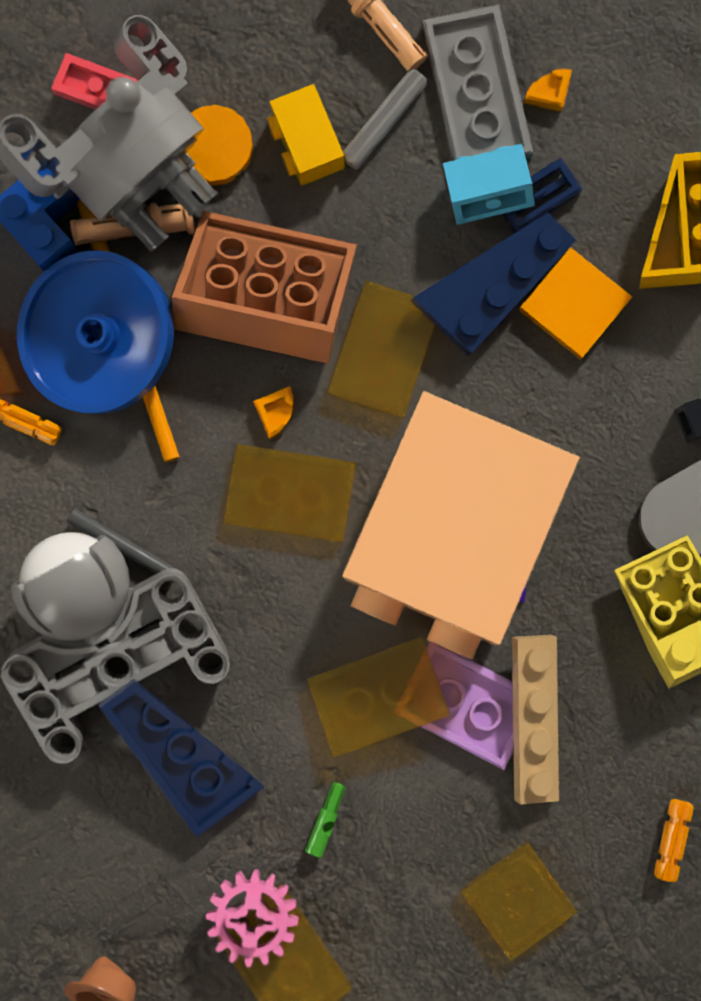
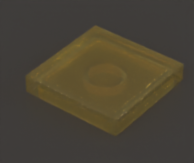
M527 841L460 889L510 962L577 913V910Z

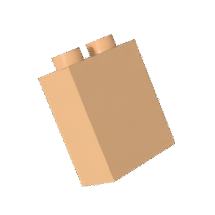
M423 391L342 575L345 581L359 586L350 606L394 626L397 625L404 607L430 617L435 621L426 640L473 660L481 640L494 646L500 645L580 457Z

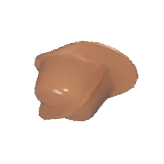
M99 957L92 967L86 971L81 980L68 983L64 988V992L70 1001H135L136 985L110 959Z

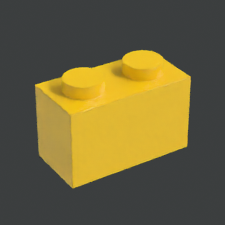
M314 84L270 101L272 116L267 117L266 120L274 140L282 139L286 152L281 153L289 176L296 174L300 185L303 186L344 169L343 151Z

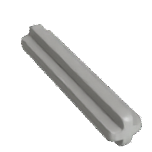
M411 69L407 72L343 151L344 162L353 169L360 168L426 87L427 79L416 69Z

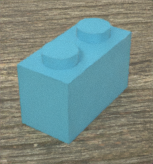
M522 144L510 147L502 146L494 151L474 156H462L454 161L443 163L457 225L535 206L532 181Z

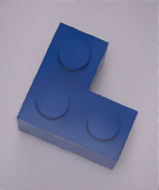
M48 168L44 171L38 170V174L42 178L45 175H52ZM17 180L0 195V223L38 266L45 271L58 260L79 252L56 222L73 209L80 199L71 189L58 200L53 196L54 194L47 197H39L33 195Z

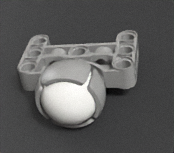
M66 532L46 538L37 544L27 555L21 568L19 580L11 585L12 598L18 613L30 627L42 635L10 653L2 667L1 677L43 752L49 760L57 764L72 762L81 751L84 729L77 714L105 700L134 679L138 682L185 657L198 680L207 684L220 682L229 671L230 663L227 648L188 577L178 569L168 568L140 582L134 588L129 587V571L123 554L114 542L105 535L94 538L82 533ZM169 580L176 581L182 586L183 592L177 598L168 599L160 593L159 587L161 584ZM195 617L202 622L203 626L197 633L187 634L180 629L179 624L184 618ZM156 619L159 620L132 635V632H134L135 630L149 624L150 622ZM206 653H216L222 658L220 665L214 669L204 668L199 663V660ZM112 657H121L127 661L129 668L125 672L114 673L107 667L106 661ZM83 658L85 659L77 665L65 670L62 673H59V671L67 668L68 666L80 661ZM17 661L28 662L32 666L34 674L29 677L17 675L13 670V663ZM38 697H46L53 702L55 708L50 712H41L36 709L33 700ZM61 732L68 733L74 738L75 743L69 747H62L54 741L53 736Z

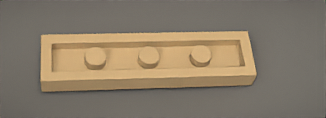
M553 635L512 637L514 801L519 804L559 801L557 637Z

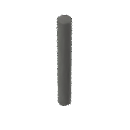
M76 508L67 519L69 524L91 537L107 536L114 542L123 556L153 574L168 568L176 569Z

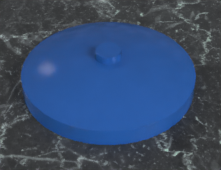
M99 250L78 252L66 256L48 267L36 279L25 296L17 324L18 352L23 368L32 384L54 404L71 411L86 414L116 412L131 406L143 398L156 385L165 371L174 340V323L171 307L158 281L150 272L136 262L116 253Z

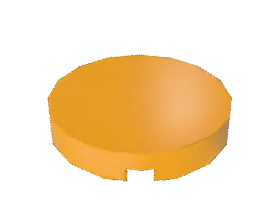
M219 105L200 107L191 112V114L203 126L204 130L197 137L198 141L187 153L196 162L194 167L211 186L227 184L236 179L235 177L242 171L244 172L250 164L254 150L251 131L243 117L231 108Z

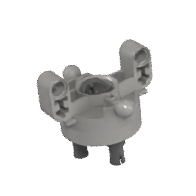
M133 15L125 21L116 36L114 50L118 59L137 79V82L126 77L112 80L106 90L107 101L97 108L74 131L71 137L58 148L26 116L15 114L4 118L0 123V160L33 195L47 197L54 194L53 196L58 200L71 189L100 222L111 215L122 227L127 225L148 249V252L151 253L169 235L145 211L147 207L145 202L160 189L167 188L191 217L197 210H200L216 196L218 192L194 167L196 162L187 153L198 141L197 137L204 128L176 96L188 84L184 79L187 72L186 61L151 19L143 15ZM128 35L139 37L144 43V47L134 45L128 38ZM153 54L150 61H148L147 58L149 57V55ZM164 70L168 73L165 76L160 74ZM11 132L19 134L24 139L25 146H12L6 140L5 134ZM34 151L36 153L35 158L32 155L29 161L26 162V159L29 157L31 152ZM48 168L52 175H45L42 178L38 174V170L44 171Z

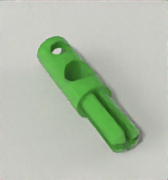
M337 782L332 783L324 807L320 809L305 852L316 857H323L338 816L337 810L345 791L344 785Z

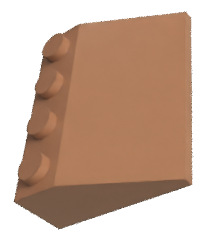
M203 211L172 295L174 330L329 364L357 245Z

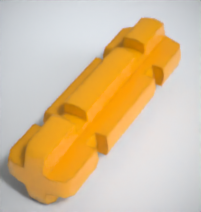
M0 399V422L3 421V424L33 438L37 436L38 440L51 446L57 443L62 432L61 426L47 419L43 421V418L13 404L9 406V403Z
M672 799L669 803L667 815L670 816V820L665 821L658 851L661 859L656 860L654 876L667 882H676L678 880L681 866L677 864L678 860L683 859L689 827L686 824L687 821L691 822L694 810L691 803L683 800Z

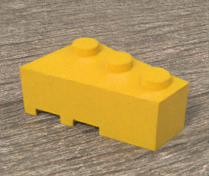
M701 152L674 154L639 289L701 284Z

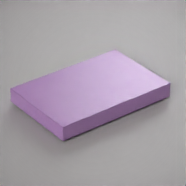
M429 642L394 713L504 770L514 751L513 682L462 655Z

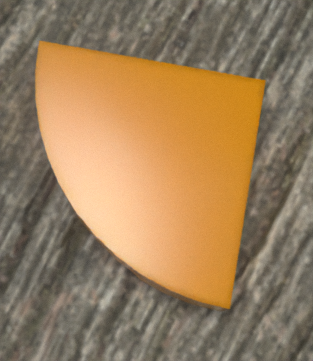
M556 69L552 73L539 78L531 84L524 103L562 112L572 70Z
M290 386L253 401L269 440L279 435L286 428L292 417L294 398Z

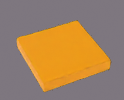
M570 247L523 303L519 311L581 360L631 300L632 296Z

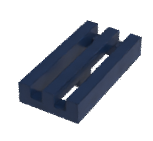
M562 157L530 176L532 187L558 171L562 175V177L533 194L534 204L566 184L570 188L521 219H518L517 215L528 208L504 213L502 216L506 222L509 221L513 233L521 230L547 212L551 213L581 194L582 187Z

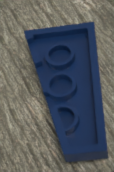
M547 212L416 295L410 301L469 356L568 250L576 239Z
M131 680L99 703L102 712L196 837L200 836L264 788L257 778L136 680Z

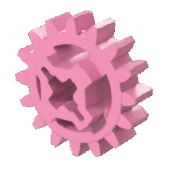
M254 869L251 879L246 880L244 874L240 871L235 876V885H232L226 879L221 883L220 886L224 896L213 893L210 901L218 908L208 910L206 919L215 921L216 924L209 928L207 933L209 937H220L216 947L217 952L223 951L226 948L231 950L230 962L233 963L239 955L245 956L246 967H251L254 957L259 956L261 962L266 965L269 963L270 951H273L280 957L284 954L282 940L291 943L294 940L295 934L287 927L298 925L299 917L289 914V911L296 907L297 901L296 899L285 900L284 896L289 886L284 884L276 888L274 886V874L271 873L266 881L260 880L259 870ZM246 891L245 899L239 905L231 904V906H227L228 902L235 895ZM263 893L269 895L275 901L278 908L270 907L263 899ZM249 909L256 910V916L261 918L256 926H250L249 919L245 917ZM227 928H234L242 938V942L236 940ZM278 929L270 940L259 944V938L266 931Z

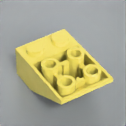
M687 535L614 570L649 654L669 689L701 674V557Z

